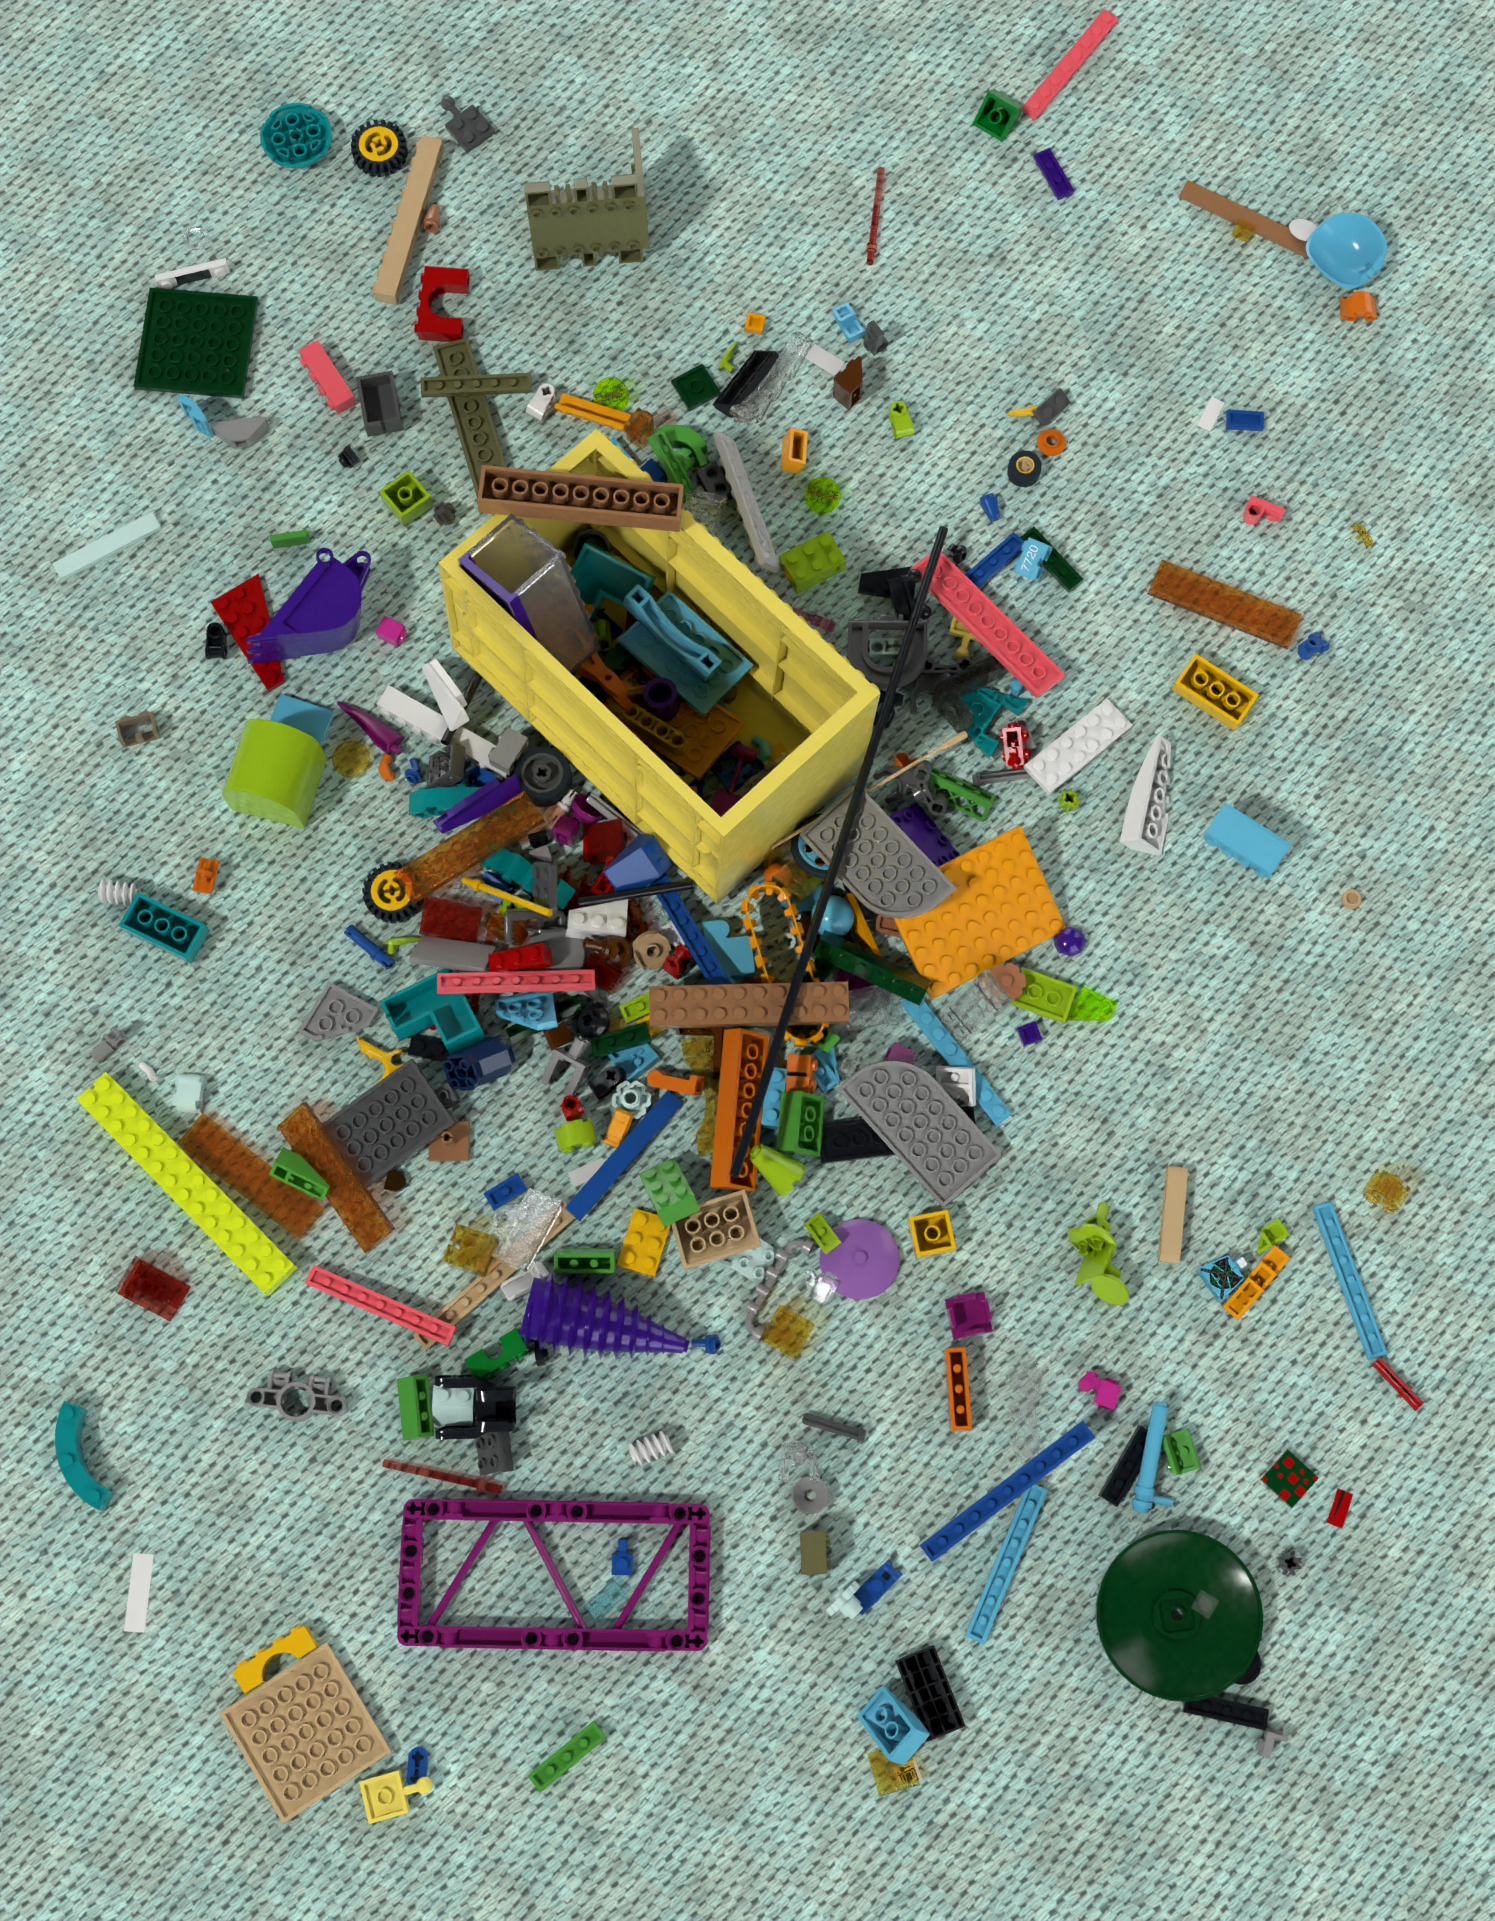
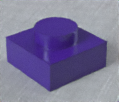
M1035 1021L1017 1027L1016 1030L1023 1047L1042 1041Z

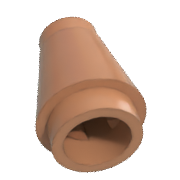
M434 204L429 206L423 220L424 229L430 233H435L440 228V208Z

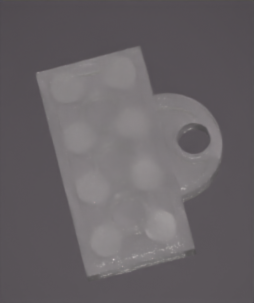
M529 1188L520 1204L510 1203L500 1207L491 1219V1229L499 1239L491 1257L527 1272L563 1208V1201ZM502 1216H507L506 1222L498 1223Z

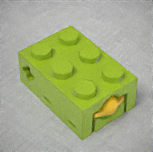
M828 530L780 554L779 565L792 587H794L796 594L846 570V559Z

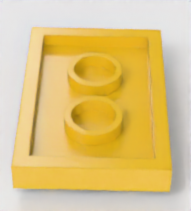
M634 1208L617 1266L655 1277L671 1224L664 1227L658 1215Z

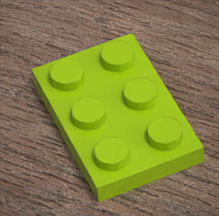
M1022 967L1020 973L1025 974L1026 986L1022 989L1021 997L1013 1002L1010 1001L1009 1005L1065 1024L1078 987Z

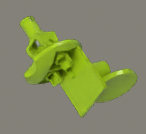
M1101 1202L1098 1204L1095 1216L1086 1219L1085 1224L1083 1223L1078 1228H1070L1068 1233L1069 1241L1075 1248L1079 1249V1254L1084 1255L1074 1284L1079 1285L1092 1280L1091 1288L1097 1297L1108 1304L1123 1305L1127 1302L1130 1294L1125 1283L1119 1279L1121 1271L1110 1263L1117 1243L1115 1238L1108 1232L1112 1225L1107 1222L1106 1218L1111 1207L1107 1203Z

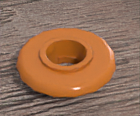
M1047 429L1039 434L1037 446L1043 454L1056 456L1064 450L1066 439L1060 431ZM1054 439L1057 444L1049 445L1046 440Z

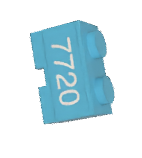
M1029 537L1022 545L1021 551L1023 552L1021 557L1015 561L1014 573L1038 582L1044 570L1041 565L1044 560H1048L1053 547Z

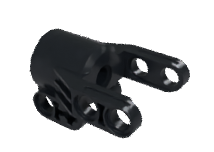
M475 1374L435 1376V1386H441L444 1389L475 1388V1425L443 1426L435 1430L436 1439H476L487 1432L515 1431L516 1386L496 1387L495 1383Z

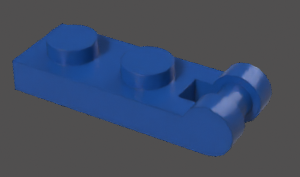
M889 1559L853 1594L863 1607L859 1612L861 1615L903 1575L892 1566L893 1563ZM885 1571L891 1576L888 1581L881 1576Z

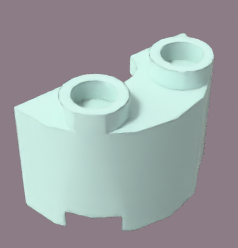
M184 1073L176 1076L175 1086L177 1091L176 1094H173L172 1106H176L178 1112L201 1114L207 1076Z

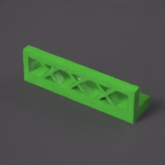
M933 767L929 779L936 793H940L939 789L942 788L949 791L951 796L948 797V806L984 822L996 796ZM962 796L966 798L968 804L962 806L958 804L956 798ZM979 804L985 807L983 815L976 813L973 806Z

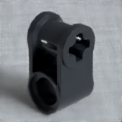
M217 622L209 624L206 630L205 655L207 660L211 658L227 659V633L222 625ZM215 631H221L218 636H213Z
M621 1066L608 1067L592 1078L587 1084L597 1099L601 1100L609 1095L617 1085L624 1082L626 1071Z

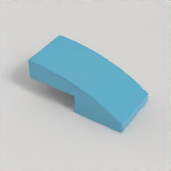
M848 302L831 309L837 324L849 343L865 336V330L856 319V314Z

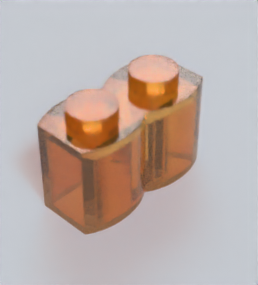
M491 913L483 925L499 941L505 942L504 917L499 913ZM515 920L513 921V937L516 941L511 944L520 946L529 933Z

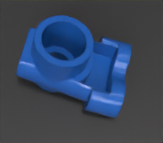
M1314 632L1308 636L1307 640L1298 645L1297 653L1300 658L1309 660L1314 653L1327 651L1329 643L1322 640L1319 632Z

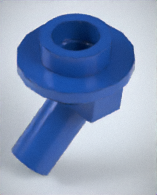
M411 758L409 761L412 769L405 770V777L410 783H421L420 766L416 758Z
M712 1334L707 1335L706 1339H692L691 1345L692 1347H705L706 1353L715 1354L720 1349L721 1341L717 1335Z

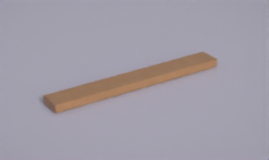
M1187 180L1179 198L1307 259L1309 258L1306 252L1307 241L1296 238L1288 227Z

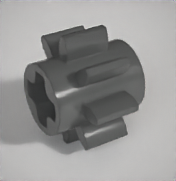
M441 502L434 508L436 514L433 517L440 525L442 523L449 525L455 520L456 516L454 513L457 510L450 502L447 504Z
M1283 1550V1556L1276 1557L1279 1560V1565L1276 1568L1283 1569L1282 1575H1286L1290 1571V1574L1294 1576L1295 1569H1302L1298 1565V1561L1302 1558H1296L1294 1556L1295 1551H1291L1288 1555ZM1290 1559L1293 1566L1287 1567L1285 1560Z

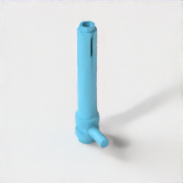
M1155 1401V1405H1152L1138 1483L1134 1488V1493L1136 1494L1135 1498L1132 1499L1133 1510L1147 1514L1149 1509L1152 1508V1503L1170 1507L1173 1505L1172 1498L1154 1495L1155 1489L1153 1488L1168 1413L1167 1403Z

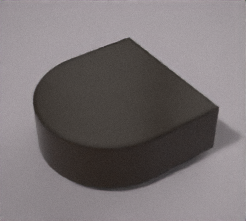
M391 1170L387 1174L384 1189L393 1192L402 1191L407 1183L405 1176L401 1172Z

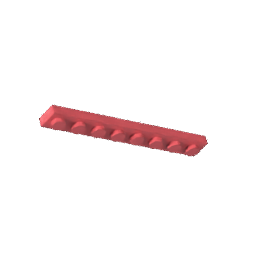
M1104 9L1023 105L1025 107L1022 112L1036 121L1116 25L1119 18Z
M595 970L437 973V994L595 990Z
M313 1265L305 1281V1284L448 1347L456 1333L457 1327L315 1265Z

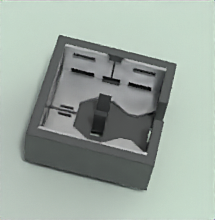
M453 741L444 747V750L449 752L450 756L440 750L429 756L426 788L450 787L463 779L466 747Z

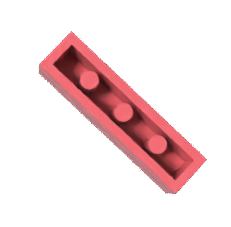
M318 340L299 350L301 365L303 368L307 367L310 371L308 375L312 382L316 381L318 383L317 389L322 397H327L326 403L331 411L335 410L339 415L357 405L354 395Z

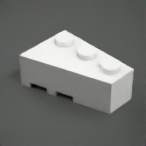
M628 899L569 910L565 937L584 939L587 936L597 940H602L604 936L609 935L625 937Z

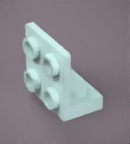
M760 1239L761 1247L723 1258L720 1264L737 1271L759 1285L765 1278L768 1267L773 1264L778 1250Z

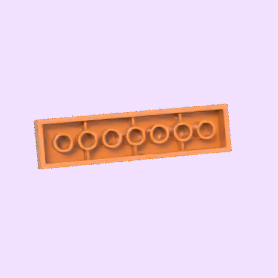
M742 1028L724 1030L710 1187L734 1192L744 1189L746 1192H755L757 1168L751 1162V1155L749 1153L755 1145H759L762 1107L739 1178L733 1177L729 1173L767 1059L769 1035Z

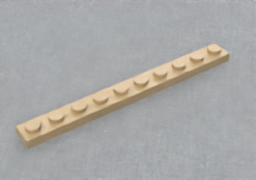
M563 1201L439 1311L434 1318L453 1326L457 1325L504 1281L576 1219L565 1210L567 1203ZM418 1333L413 1334L414 1338L426 1351L436 1343V1341Z

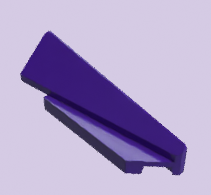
M514 774L501 784L494 778L449 808L446 813L433 821L434 824L444 834L521 799L522 794L517 776Z

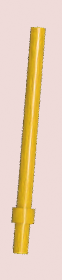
M466 876L461 880L463 884L471 886L473 890L478 892L484 891L548 917L553 915V910L487 885L482 880Z

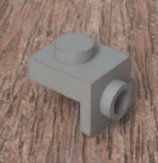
M1271 1728L1270 1732L1264 1730L1263 1737L1258 1739L1256 1750L1259 1751L1258 1755L1270 1759L1275 1738L1285 1742L1288 1741V1738L1283 1736L1284 1732Z

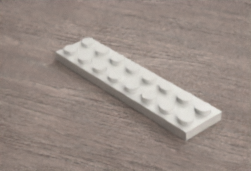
M718 431L713 434L715 440L713 444L720 454L719 461L725 468V478L731 485L732 497L738 504L737 511L743 518V528L749 535V545L756 555L754 559L758 566L772 573L780 572L779 562L737 445L733 439Z

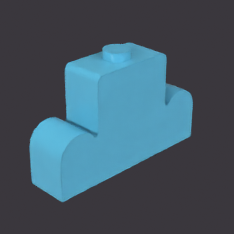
M723 920L703 922L704 938L731 983L735 984L734 980L754 978L756 976L754 956L757 955V951L751 950L748 938L751 936L730 938L731 932L727 922Z

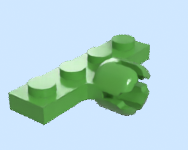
M662 429L647 437L650 446L654 450L671 483L684 484L683 504L698 496L687 475V471L695 465V456L692 458L688 456L693 452L687 448L674 451Z

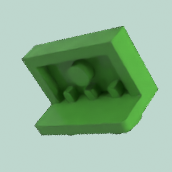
M1189 1428L1163 1435L1161 1447L1167 1454V1466L1174 1476L1202 1468Z

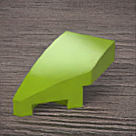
M1279 1218L1262 1228L1257 1249L1258 1255L1290 1235Z

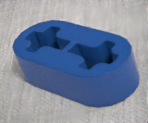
M415 1747L409 1753L408 1785L415 1784L411 1777L415 1776L416 1769H419V1777H427L428 1752L423 1747ZM417 1751L424 1755V1759L420 1760L419 1766H416L417 1760L413 1758Z

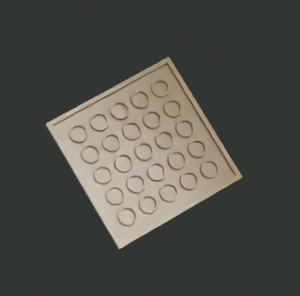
M328 1642L219 1713L283 1824L392 1752V1749Z

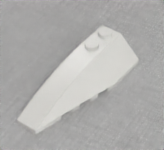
M1157 735L1136 778L1128 802L1120 842L1131 850L1153 855H1161L1168 823V814L1165 813L1166 804H1169V796H1166V786L1170 785L1167 768H1170L1171 743L1161 735Z

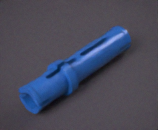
M353 924L346 928L347 931H344V934L365 950L372 960L378 961L386 970L393 966L392 963H395V960L387 955L381 946L374 944Z

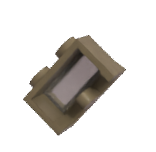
M144 711L137 716H124L120 720L115 721L119 742L124 748L161 739L157 720L153 712Z

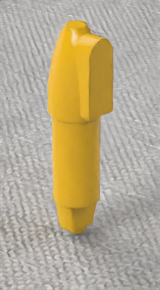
M1038 405L1029 406V408L1014 409L1009 411L1008 415L1013 417L1034 416L1031 411Z

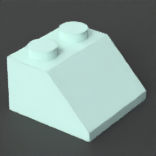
M434 1385L432 1399L434 1428L451 1425H474L475 1388L444 1389L441 1386Z

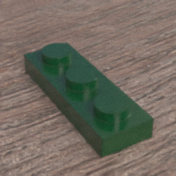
M647 1022L590 1038L595 1058L652 1042Z

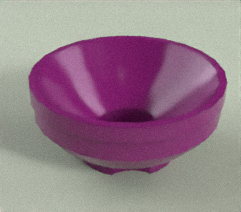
M576 794L571 801L574 817L585 824L598 822L604 815L586 801L589 796Z

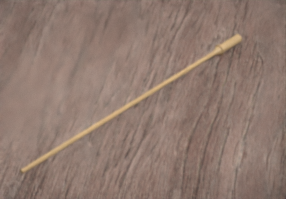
M964 730L947 741H943L939 748L868 788L865 792L873 791L939 751L949 749L967 738L968 734ZM814 821L774 843L770 848L774 849L803 832Z

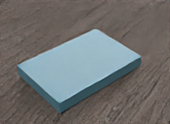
M280 694L270 721L279 722L301 730L316 739L321 746L334 711Z

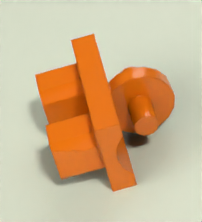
M200 857L192 888L194 892L212 895L220 864L219 860Z

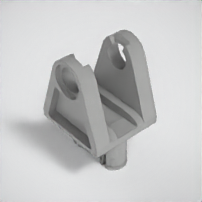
M579 1036V1038L575 1037L569 1050L564 1047L554 1049L540 1082L544 1085H550L563 1061L567 1060L573 1064L572 1067L575 1068V1071L564 1095L574 1097L593 1063L583 1057L591 1041L583 1036Z

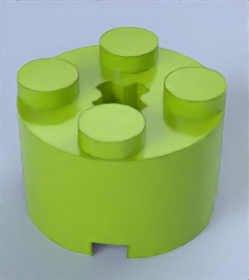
M591 1117L587 1118V1122L578 1119L560 1124L561 1129H557L556 1126L553 1127L559 1151L569 1154L575 1152V1148L582 1146L583 1149L595 1146L594 1142L597 1141Z

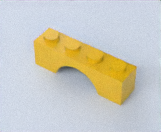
M299 1624L290 1630L291 1634L287 1637H278L271 1642L273 1646L267 1650L263 1647L254 1653L255 1657L250 1661L245 1659L236 1665L237 1669L232 1673L244 1694L250 1693L266 1682L267 1665L276 1655L290 1653L301 1659L320 1647L308 1625L301 1626Z

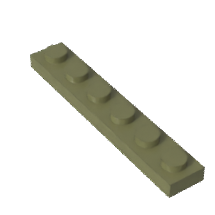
M531 373L421 377L422 398L532 393Z

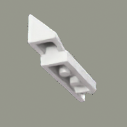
M433 659L423 665L422 670L449 730L454 731L470 721L463 708L467 705L463 694L438 660Z

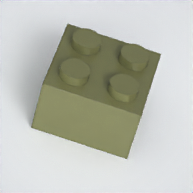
M826 1531L800 1532L801 1575L827 1574V1570L831 1569L830 1557H826V1549L830 1548V1535H826Z

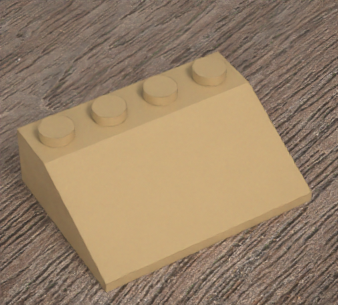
M745 1189L699 1203L700 1211L672 1223L684 1270L761 1247L754 1213Z

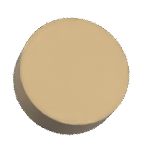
M1354 889L1345 891L1341 897V903L1347 909L1357 908L1362 901L1360 893Z

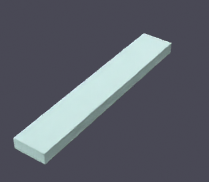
M153 512L52 564L63 581L162 529Z

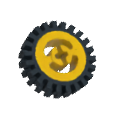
M377 119L373 120V125L370 124V121H367V127H364L363 124L360 125V131L356 129L355 136L352 135L351 151L355 164H357L360 170H363V173L367 174L369 171L372 177H374L375 173H377V177H381V173H385V177L389 176V171L392 174L396 173L395 168L400 170L402 168L401 163L405 164V158L408 155L406 138L403 131L399 130L396 124L393 127V123L388 121L387 125L385 120L382 119L381 124H378ZM387 144H390V145H391V149L389 150V152H388ZM369 146H371V153L367 151Z
M387 862L388 865L384 866L382 863L379 865L380 868L376 869L375 867L372 869V874L368 873L367 881L364 880L363 884L365 887L362 888L363 900L371 914L378 920L381 919L386 923L390 921L391 924H395V921L402 923L404 922L403 919H411L410 915H416L417 908H421V901H424L423 884L417 873L412 868H409L408 865H401L400 862H395V864ZM396 882H401L406 885V894L404 898L402 894L403 891L400 888L399 884ZM382 888L385 892V897L390 902L389 904L381 900L380 894Z

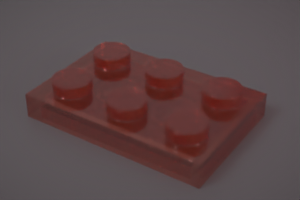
M427 895L424 900L419 934L477 943L483 907Z

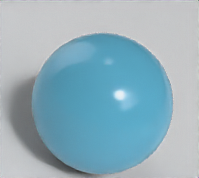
M830 895L818 934L822 936L824 930L842 937L849 932L854 922V913L851 905L845 899ZM817 902L814 904V906H813V908H812V910H811V915H810L811 921H812V918H813V914H814V911H815Z

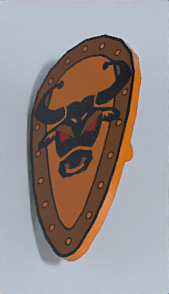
M640 661L629 666L618 676L626 687L627 693L625 695L628 698L643 695L645 685L650 680L658 678Z

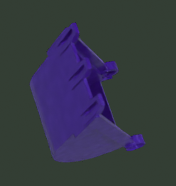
M320 548L316 553L317 564L263 631L247 638V644L259 643L247 648L248 654L259 653L248 658V664L330 653L343 649L355 638L360 627L362 591L370 576V554L366 551H358L344 563H341L333 557V552L330 549ZM326 553L330 556V560L323 562L319 556ZM364 556L368 559V562L358 563L357 558Z

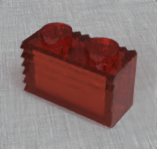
M589 953L580 970H595V984L613 995L624 977L622 967L616 963H607L606 959L600 958L598 953L595 955Z

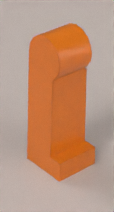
M652 1070L647 1075L648 1084L652 1087L690 1095H702L705 1075L690 1074V1078L670 1075L665 1070Z

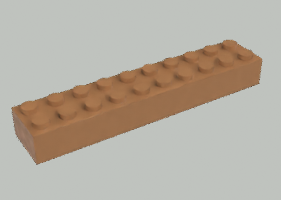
M482 465L477 504L479 513L680 532L684 484Z
M848 981L802 983L788 1025L849 1024ZM791 983L649 986L650 1028L778 1025Z

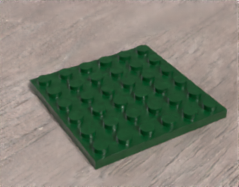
M150 288L135 373L134 389L244 399L259 301L258 297Z

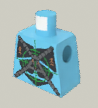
M1227 1255L1200 1267L1196 1272L1217 1302H1220L1244 1280L1240 1271L1248 1267V1264L1242 1256L1232 1261Z

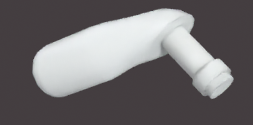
M144 1062L139 1063L138 1068L147 1074L150 1081L158 1080V1076L149 1065Z

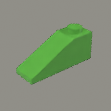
M284 1147L269 1173L270 1176L323 1201L330 1187L302 1156Z

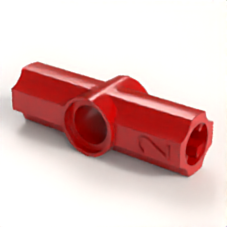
M571 1095L564 1097L560 1108L566 1121L581 1119L585 1112L578 1097Z

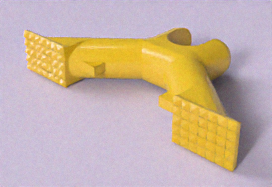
M356 1036L361 1053L368 1055L370 1060L374 1058L383 1063L385 1071L382 1079L378 1080V1082L403 1065H393L392 1061L395 1057L404 1054V1050L396 1049L386 1052Z

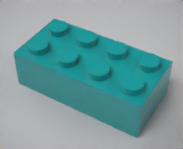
M137 892L118 925L124 932L190 964L193 963L210 932L205 924Z

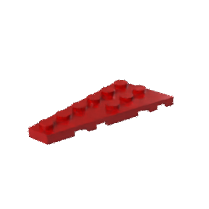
M258 573L210 602L247 660L259 654L247 653V648L259 644H247V638L261 633L270 622ZM280 661L251 664L268 692L285 683Z

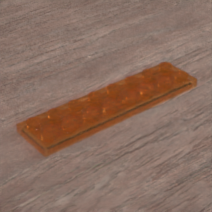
M1161 560L1147 593L1150 596L1284 649H1288L1302 615L1165 560Z
M523 791L394 872V875L412 903L415 904L544 823L545 820L526 792Z
M301 1103L277 1127L294 1152L302 1156L330 1185L325 1195L364 1253H368L394 1231L395 1228L308 1103Z
M204 1113L200 1115L177 1143L299 1241L325 1210L303 1191L270 1176L269 1173L272 1167Z

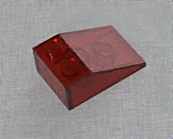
M135 1255L116 1286L115 1291L124 1298L171 1322L191 1286Z

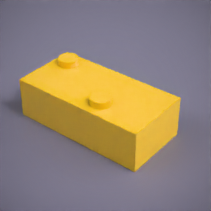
M1196 653L1171 688V690L1234 731L1259 696V694Z

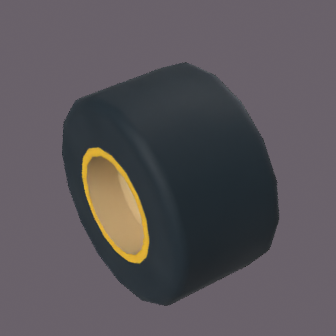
M1022 450L1016 452L1008 464L1007 475L1009 480L1018 487L1026 488L1035 484L1041 473L1042 464L1040 458L1031 451Z

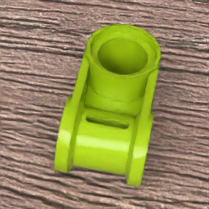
M902 401L893 402L890 407L889 419L895 439L914 435L913 422L910 419L905 403Z

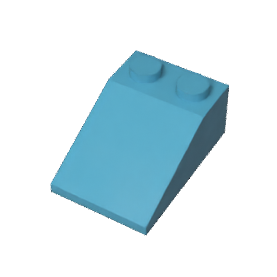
M884 1685L857 1715L887 1759L903 1766L930 1735L921 1721Z

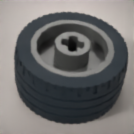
M535 747L528 750L520 757L515 766L514 774L517 776L522 798L534 806L551 807L556 805L571 788L572 772L569 762L563 754L551 747Z

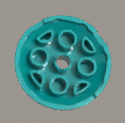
M290 103L280 106L269 114L270 117L262 124L260 140L264 152L273 162L286 168L299 169L315 164L324 157L331 145L332 130L327 117L322 111L312 108L309 104Z

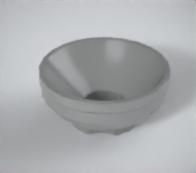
M803 1477L795 1483L792 1489L793 1504L802 1513H818L828 1502V1488L817 1477ZM811 1489L816 1493L814 1501L807 1502L804 1499V1492Z

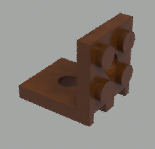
M723 1027L675 1028L676 1035L714 1036L713 1073L720 1075Z

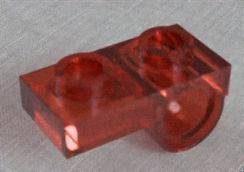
M636 899L628 900L627 913L630 921L626 926L625 937L631 942L636 940L642 933L648 931L647 923L643 922L641 916L643 914L641 905L637 904ZM629 928H636L638 933H632Z

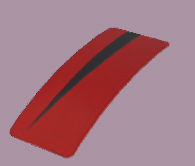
M1337 1488L1326 1523L1342 1529L1353 1494Z

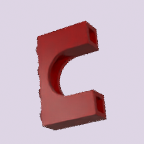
M425 266L424 273H421L420 280L423 285L422 289H419L418 298L421 301L420 306L417 305L416 309L418 322H415L414 332L417 333L419 340L452 342L463 339L464 324L462 318L438 316L431 311L430 306L432 301L443 293L468 294L470 282L468 269Z

